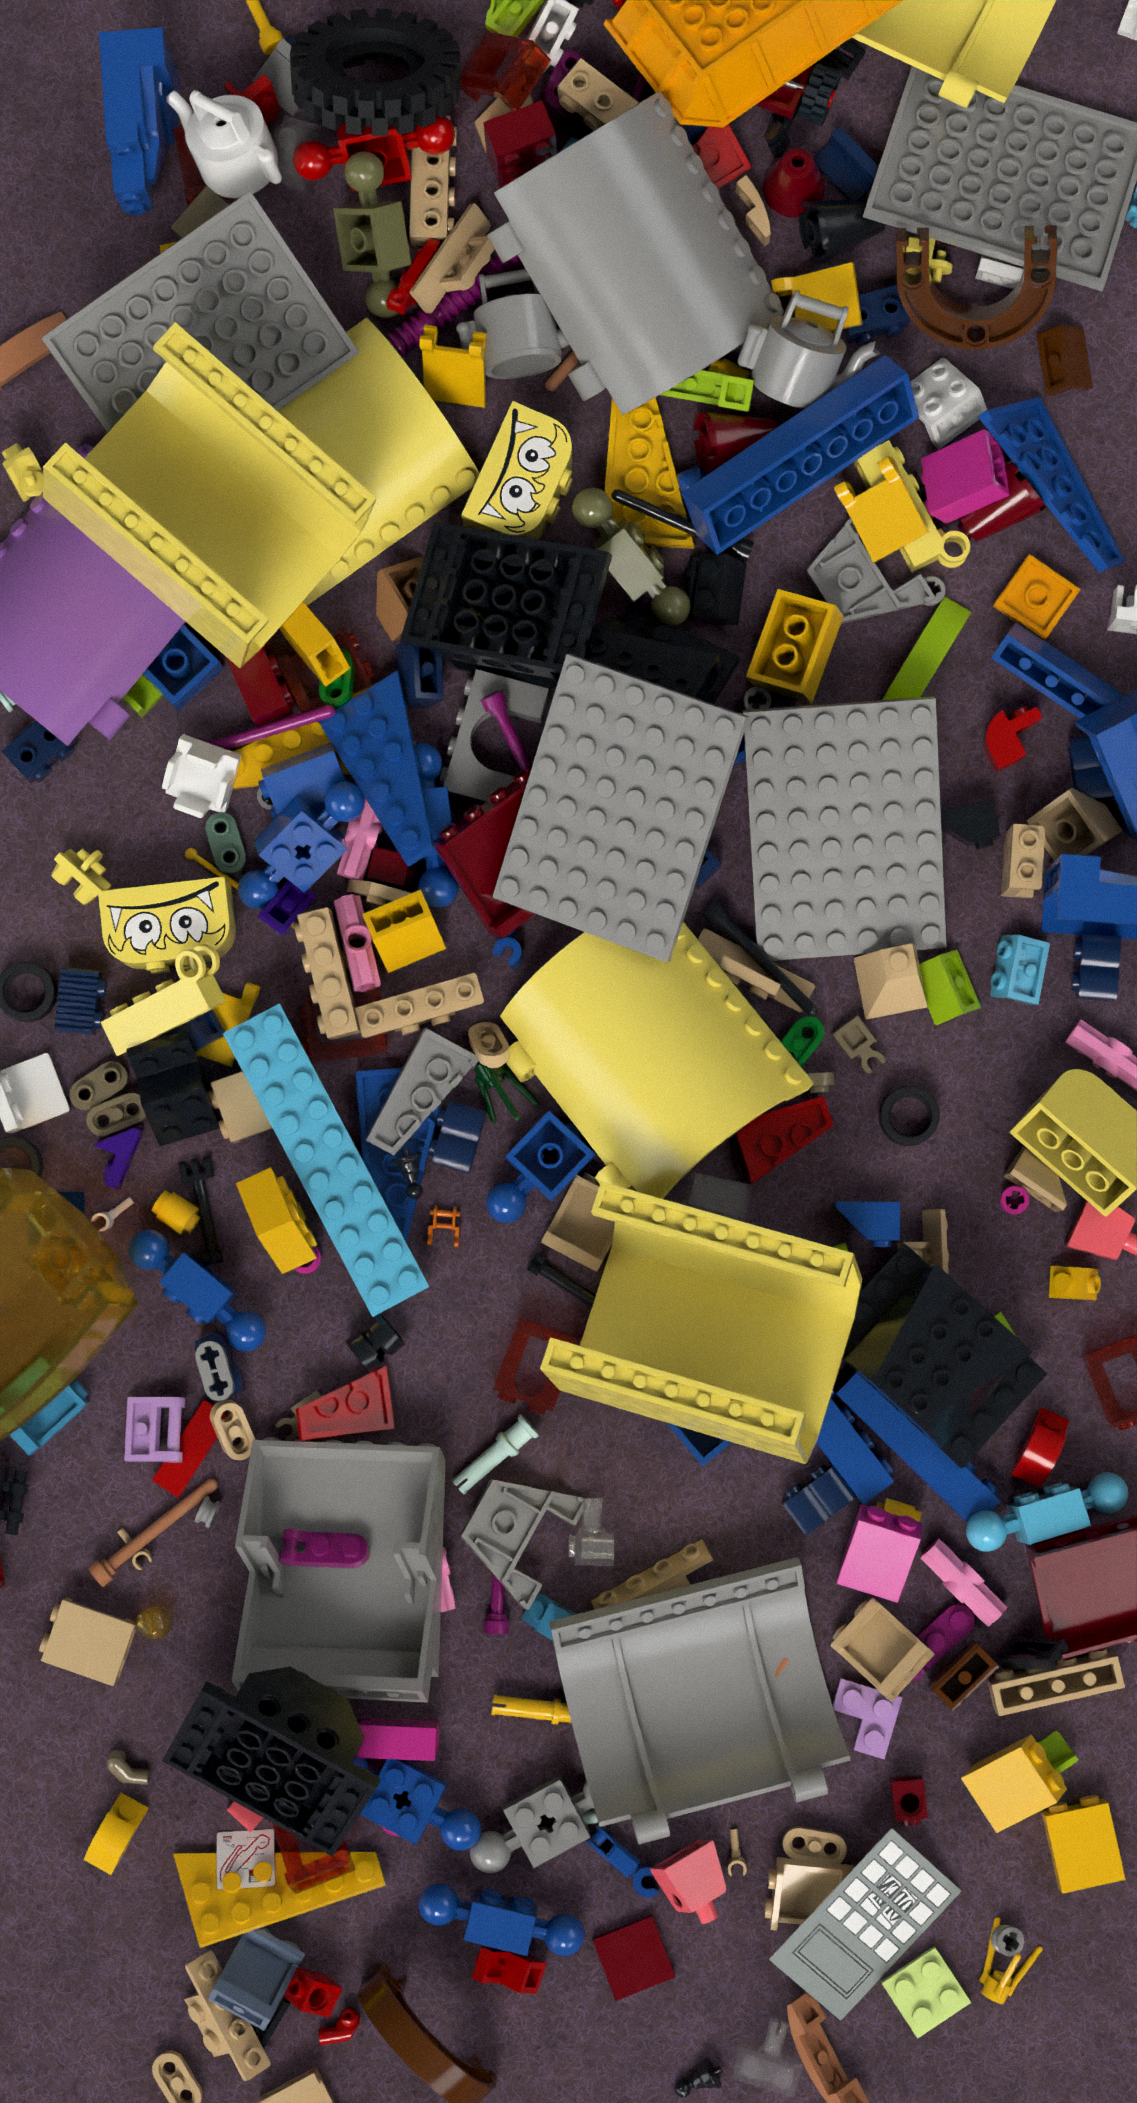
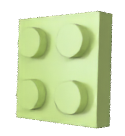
M935 1946L881 1981L917 2039L971 2003Z

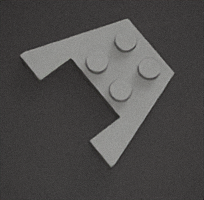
M849 518L844 527L830 541L806 572L824 601L836 605L844 617L841 624L926 604L936 599L921 574L893 591L860 541V535L851 518Z
M490 1479L459 1536L520 1606L529 1610L542 1584L516 1570L515 1566L546 1510L575 1526L589 1500Z

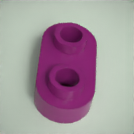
M570 50L562 53L558 63L553 68L545 89L546 104L555 112L564 111V108L559 103L560 99L555 96V92L558 91L557 86L572 70L568 69L565 65L568 62L577 64L581 58L586 62L583 55L577 51Z

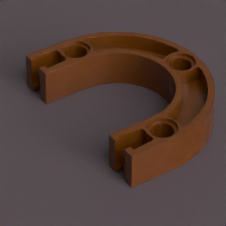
M1057 225L1045 226V233H1048V250L1032 249V244H1037V236H1034V226H1025L1024 270L1018 285L1001 301L983 307H969L957 304L945 297L935 286L929 267V227L917 228V235H920L919 246H922L921 252H906L905 246L909 245V239H906V228H897V288L906 313L913 323L925 334L936 341L955 348L988 349L1007 344L1019 338L1040 320L1052 299L1056 283ZM1038 266L1047 268L1046 271L1041 273L1035 272L1033 269ZM916 268L920 272L913 275L907 273L906 270ZM977 325L981 326L983 329L980 331H972L969 328L971 326Z
M383 1961L361 1984L358 1991L360 2004L374 2027L408 2067L449 2103H480L496 2087L497 2075L492 2070L487 2073L481 2067L482 2061L475 2053L465 2062L446 2048L427 2029L409 2006L404 1996L406 1983L401 1978L396 1981L389 1974L391 1972L390 1967Z

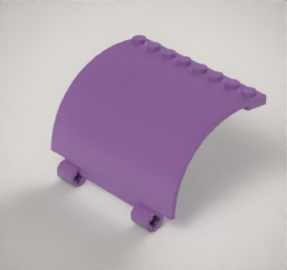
M85 443L83 446L76 448L75 451L85 458L94 447ZM41 494L31 502L30 510L23 519H18L11 526L10 534L4 542H0V691L67 746L87 722L111 740L130 717L117 704L181 628L185 620L43 498V494Z

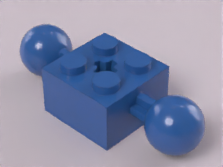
M417 743L415 744L420 769L419 776L424 789V801L427 814L429 815L433 840H436L440 837L439 832L443 828L453 824L450 795L447 786L435 788L434 779L440 774L442 769L441 754L430 744ZM435 848L434 851L420 859V862L426 861L427 871L420 878L418 888L422 890L428 905L445 907L451 904L457 897L459 884L450 870L446 869L445 862Z
M343 781L332 785L326 792L324 799L325 809L320 814L297 796L254 839L258 856L269 865L264 870L254 869L248 871L240 879L238 895L247 907L257 910L264 909L278 893L277 883L283 877L287 878L305 893L347 850L343 833L334 826L338 821H353L363 812L365 797L356 784Z
M548 1111L505 1156V1159L520 1175L513 1183H500L494 1186L488 1193L486 1207L493 1219L501 1223L517 1221L524 1214L527 1206L526 1196L534 1187L552 1202L595 1157V1153L580 1140L583 1135L572 1121L565 1126ZM544 1150L548 1152L557 1151L556 1160L558 1162L555 1164L552 1162L545 1164L543 1162L545 1156L542 1152Z
M153 1229L142 1230L132 1237L128 1247L131 1261L141 1269H158L164 1274L159 1281L164 1286L161 1292L174 1303L183 1302L189 1308L186 1313L199 1324L220 1321L226 1326L228 1342L239 1351H253L264 1342L267 1331L264 1320L255 1312H238L230 1306L239 1293L193 1254L183 1252L177 1260L169 1254V1244L165 1236Z
M356 1754L353 1760L354 1764L368 1769L372 1774L381 1778L377 1789L360 1815L415 1845L421 1840L428 1824L440 1829L442 1840L451 1849L458 1851L467 1850L478 1842L481 1835V1824L478 1817L472 1811L459 1808L448 1812L438 1806L449 1782L408 1760L387 1759L380 1774L368 1768L366 1758H357ZM404 1791H407L411 1804L407 1803L402 1806L399 1803L400 1799L397 1797V1794L401 1795Z
M443 1883L429 1885L419 1897V1912L422 1918L432 1925H446L454 1918L468 1921L464 1941L525 1956L528 1955L531 1937L545 1940L549 1950L559 1956L575 1954L581 1949L585 1941V1929L577 1917L571 1914H558L549 1921L536 1918L537 1906L532 1905V1899L514 1895L513 1900L500 1897V1891L482 1888V1892L475 1891L473 1902L459 1899L455 1890Z

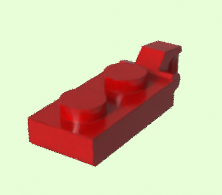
M429 238L423 249H418L413 264L401 276L399 288L391 289L386 300L387 310L404 315L410 305L415 306L417 302L410 294V290L440 248L439 241Z

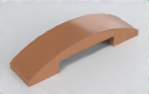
M62 312L53 314L35 323L0 346V391L3 390L1 388L3 385L51 353L41 337L67 320Z
M805 1991L787 2005V2013L796 2049L811 2080L827 2103H869L857 2078H847L820 2025L826 2019V2016L818 2001Z

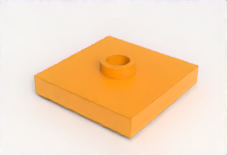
M1029 554L993 607L1045 641L1081 589Z

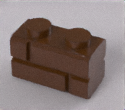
M972 1640L927 1685L954 1711L963 1703L962 1699H967L999 1666Z

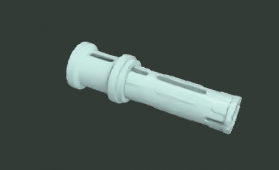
M520 1414L518 1421L506 1432L500 1431L496 1437L497 1441L451 1479L452 1482L457 1486L467 1478L468 1480L458 1488L465 1495L469 1489L499 1465L507 1456L513 1457L518 1455L520 1447L531 1438L536 1439L539 1437V1433L527 1418Z

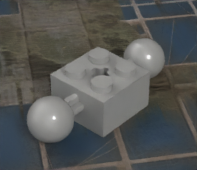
M560 1774L505 1804L503 1811L513 1829L503 1835L495 1831L481 1833L478 1842L470 1848V1858L474 1866L484 1873L499 1872L508 1864L511 1852L522 1846L533 1868L589 1839L591 1831L581 1815L591 1808L594 1809L587 1781L584 1783L583 1791L572 1797ZM546 1814L548 1818H555L551 1828H548L546 1825H540L542 1815Z

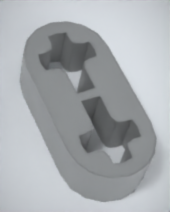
M206 1341L200 1344L196 1350L197 1366L207 1396L212 1400L222 1401L233 1394L235 1388L234 1379L224 1347L218 1342ZM208 1346L212 1350H218L219 1356L215 1358L217 1369L212 1370L210 1361L203 1360L202 1355L207 1353L206 1347ZM215 1372H218L221 1381H227L228 1387L224 1389V1395L221 1396L218 1391H212L211 1385L216 1383L213 1374Z

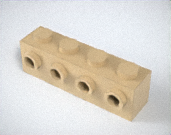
M582 58L557 86L558 99H560L559 103L570 113L575 111L582 116L584 123L593 131L639 104V102Z
M445 116L451 122L450 116ZM454 127L455 139L452 146H457V127ZM419 147L412 149L410 243L411 246H425L429 238L439 241L441 246L455 226L454 218H449V206H455V187H450V176H456V157H451V148L440 155H430Z
M326 907L297 915L299 923L294 924L298 942L304 941L306 954H302L304 969L306 973L311 972L314 984L309 985L311 998L314 1004L319 1003L322 1014L317 1016L320 1033H326L327 1038L330 1040L361 1033L332 911Z
M1105 1649L1104 1651L1088 1652V1656L1057 1661V1666L1054 1670L1026 1669L1013 1672V1669H1002L994 1672V1677L987 1678L993 1708L998 1716H1003L1125 1688L1118 1656L1112 1650L1107 1651Z

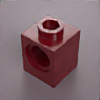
M374 847L367 879L370 882L406 890L407 882L413 883L417 865L412 864L408 867L400 853Z
M915 1775L889 1778L895 1821H901L903 1826L921 1824V1819L928 1818L923 1777ZM908 1793L917 1796V1803L911 1809H905L900 1805L901 1798Z

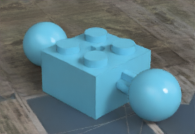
M1105 1472L1096 1475L1090 1481L1088 1488L1080 1491V1488L1070 1487L1068 1483L1062 1484V1482L1043 1487L1045 1493L1039 1495L1038 1493L1032 1494V1492L1022 1493L1013 1497V1503L1006 1505L1009 1514L1000 1516L994 1511L983 1510L972 1515L966 1525V1536L974 1548L990 1552L1001 1547L1007 1535L1014 1532L1017 1542L1031 1545L1091 1526L1086 1511L1088 1509L1094 1508L1105 1514L1121 1510L1128 1500L1127 1484L1117 1474Z

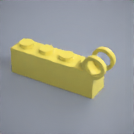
M888 440L854 462V466L868 490L886 480L877 462L888 456L890 458L893 457L902 480L929 531L928 534L899 549L911 573L936 560L948 568H955L964 563L970 551L968 537L960 531L944 533L941 528L936 529L932 521L934 516L929 514L925 501L922 502L917 493L920 488L913 474L908 475L902 465L905 463V459L897 446L893 448ZM948 542L958 543L962 548L963 554L958 557L949 556L944 550V544Z
M206 944L199 945L193 950H185L177 956L175 968L180 980L176 983L173 982V979L165 981L155 987L157 993L151 995L150 991L145 992L132 999L134 1005L128 1007L127 1003L110 1010L111 1017L102 1021L101 1024L117 1056L127 1053V1048L150 1042L226 1002L213 975L219 969L220 959L217 951L212 946ZM201 950L209 953L212 958V967L209 971H206L205 960L199 953ZM189 955L192 969L185 971L183 960L185 956Z

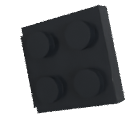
M188 1031L126 1049L128 1060L137 1078L141 1106L159 1146L220 1129L218 1117L209 1098L205 1072Z

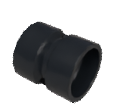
M381 1313L366 1323L367 1330H358L345 1341L354 1355L370 1373L385 1362L384 1356L386 1354L393 1355L406 1345Z

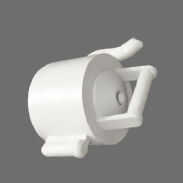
M194 90L189 98L193 107L192 110L178 92L172 91L167 95V103L180 117L185 131L186 143L205 184L216 194L228 198H240L249 191L252 194L258 192L270 181L274 184L281 182L282 176L277 166L278 153L259 107L253 101L238 95H224L210 99L201 94V92Z

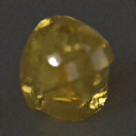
M153 1606L141 1611L136 1617L137 1627L142 1636L147 1639L157 1640L163 1638L172 1628V1619L167 1607Z

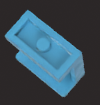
M43 1356L33 1369L0 1398V1425L28 1456L35 1454L90 1403L85 1398L88 1395L87 1390L77 1380L72 1383L64 1375L67 1369L56 1357L50 1359L48 1356Z

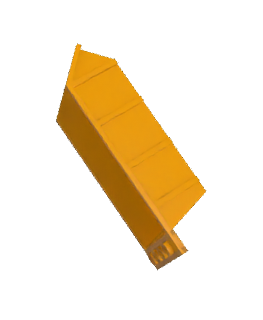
M627 0L614 19L605 20L604 26L656 93L661 91L664 98L668 100L673 116L680 125L725 127L904 0Z

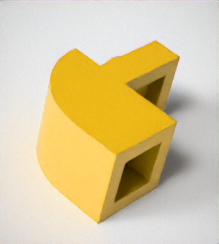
M120 1793L95 1834L83 1860L112 1875L149 1808Z

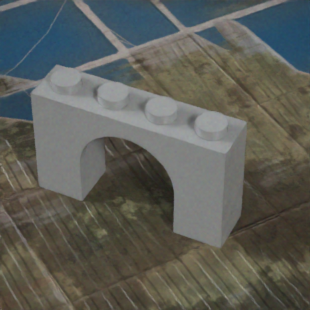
M476 669L474 678L469 676L466 682L464 695H468L466 707L460 706L456 719V725H460L457 737H451L447 754L451 755L452 758L449 767L444 766L442 769L439 785L447 786L450 796L484 804L489 800L488 796L494 790L511 784L514 781V776L484 767L478 762L472 752V738L476 729L483 721L492 717L489 711L485 712L480 700L495 691L503 689L508 699L506 702L508 715L541 724L549 697L548 688Z

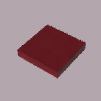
M652 1915L592 1938L615 2001L676 1977Z

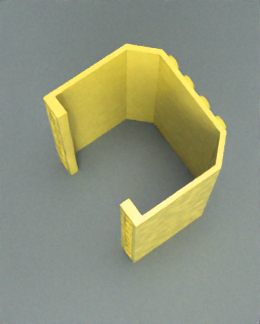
M175 322L153 346V350L166 363L144 394L93 450L83 458L65 442L43 466V498L236 666L241 668L260 651L344 556L364 530L377 498Z
M601 1182L591 1213L594 1216L615 1221L609 1257L580 1346L550 1337L540 1367L541 1371L560 1391L806 1464L818 1440L856 1316L863 1279L854 1253Z

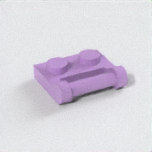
M128 1397L124 1461L182 1462L183 1452H180L182 1408H185L186 1398ZM162 1408H169L167 1451H159Z

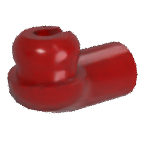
M346 2008L341 2012V2016L334 2027L319 2029L320 2045L349 2041L360 2025L359 2013L352 2008Z

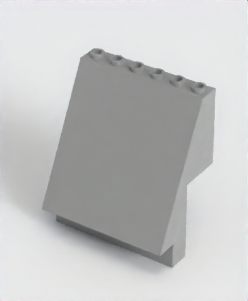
M274 1437L252 1441L235 1543L236 1550L249 1570L232 1675V1683L237 1691L240 1690L249 1673L291 1666L326 1687L334 1689L337 1693L348 1699L428 1703L431 1677H439L446 1463L440 1447L430 1443L406 1446L400 1442H389L387 1445H379L369 1441H358L356 1444L333 1439L326 1440L325 1442L299 1441V1438L294 1441H281ZM291 1528L307 1532L359 1534L365 1538L370 1548V1556L368 1561L359 1568L283 1565L279 1562L280 1551L284 1550V1542L282 1541L283 1530ZM297 1545L296 1552L304 1553L305 1545Z

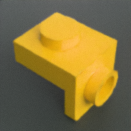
M1050 1266L1049 1298L1096 1301L1097 1294L1101 1288L1098 1269Z

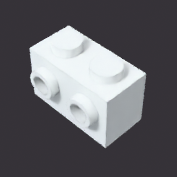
M547 0L517 58L542 73L550 65L555 67L564 51L560 49L563 40H569L577 26L573 20L579 9L565 0Z

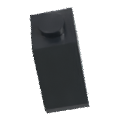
M993 799L941 810V830L966 846L975 845L976 850L994 846V840H998L1001 833Z

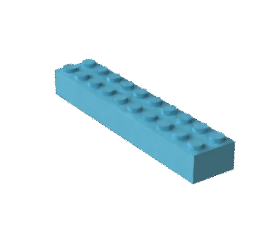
M280 1003L224 1032L223 1035L372 1317L428 1288V1282Z

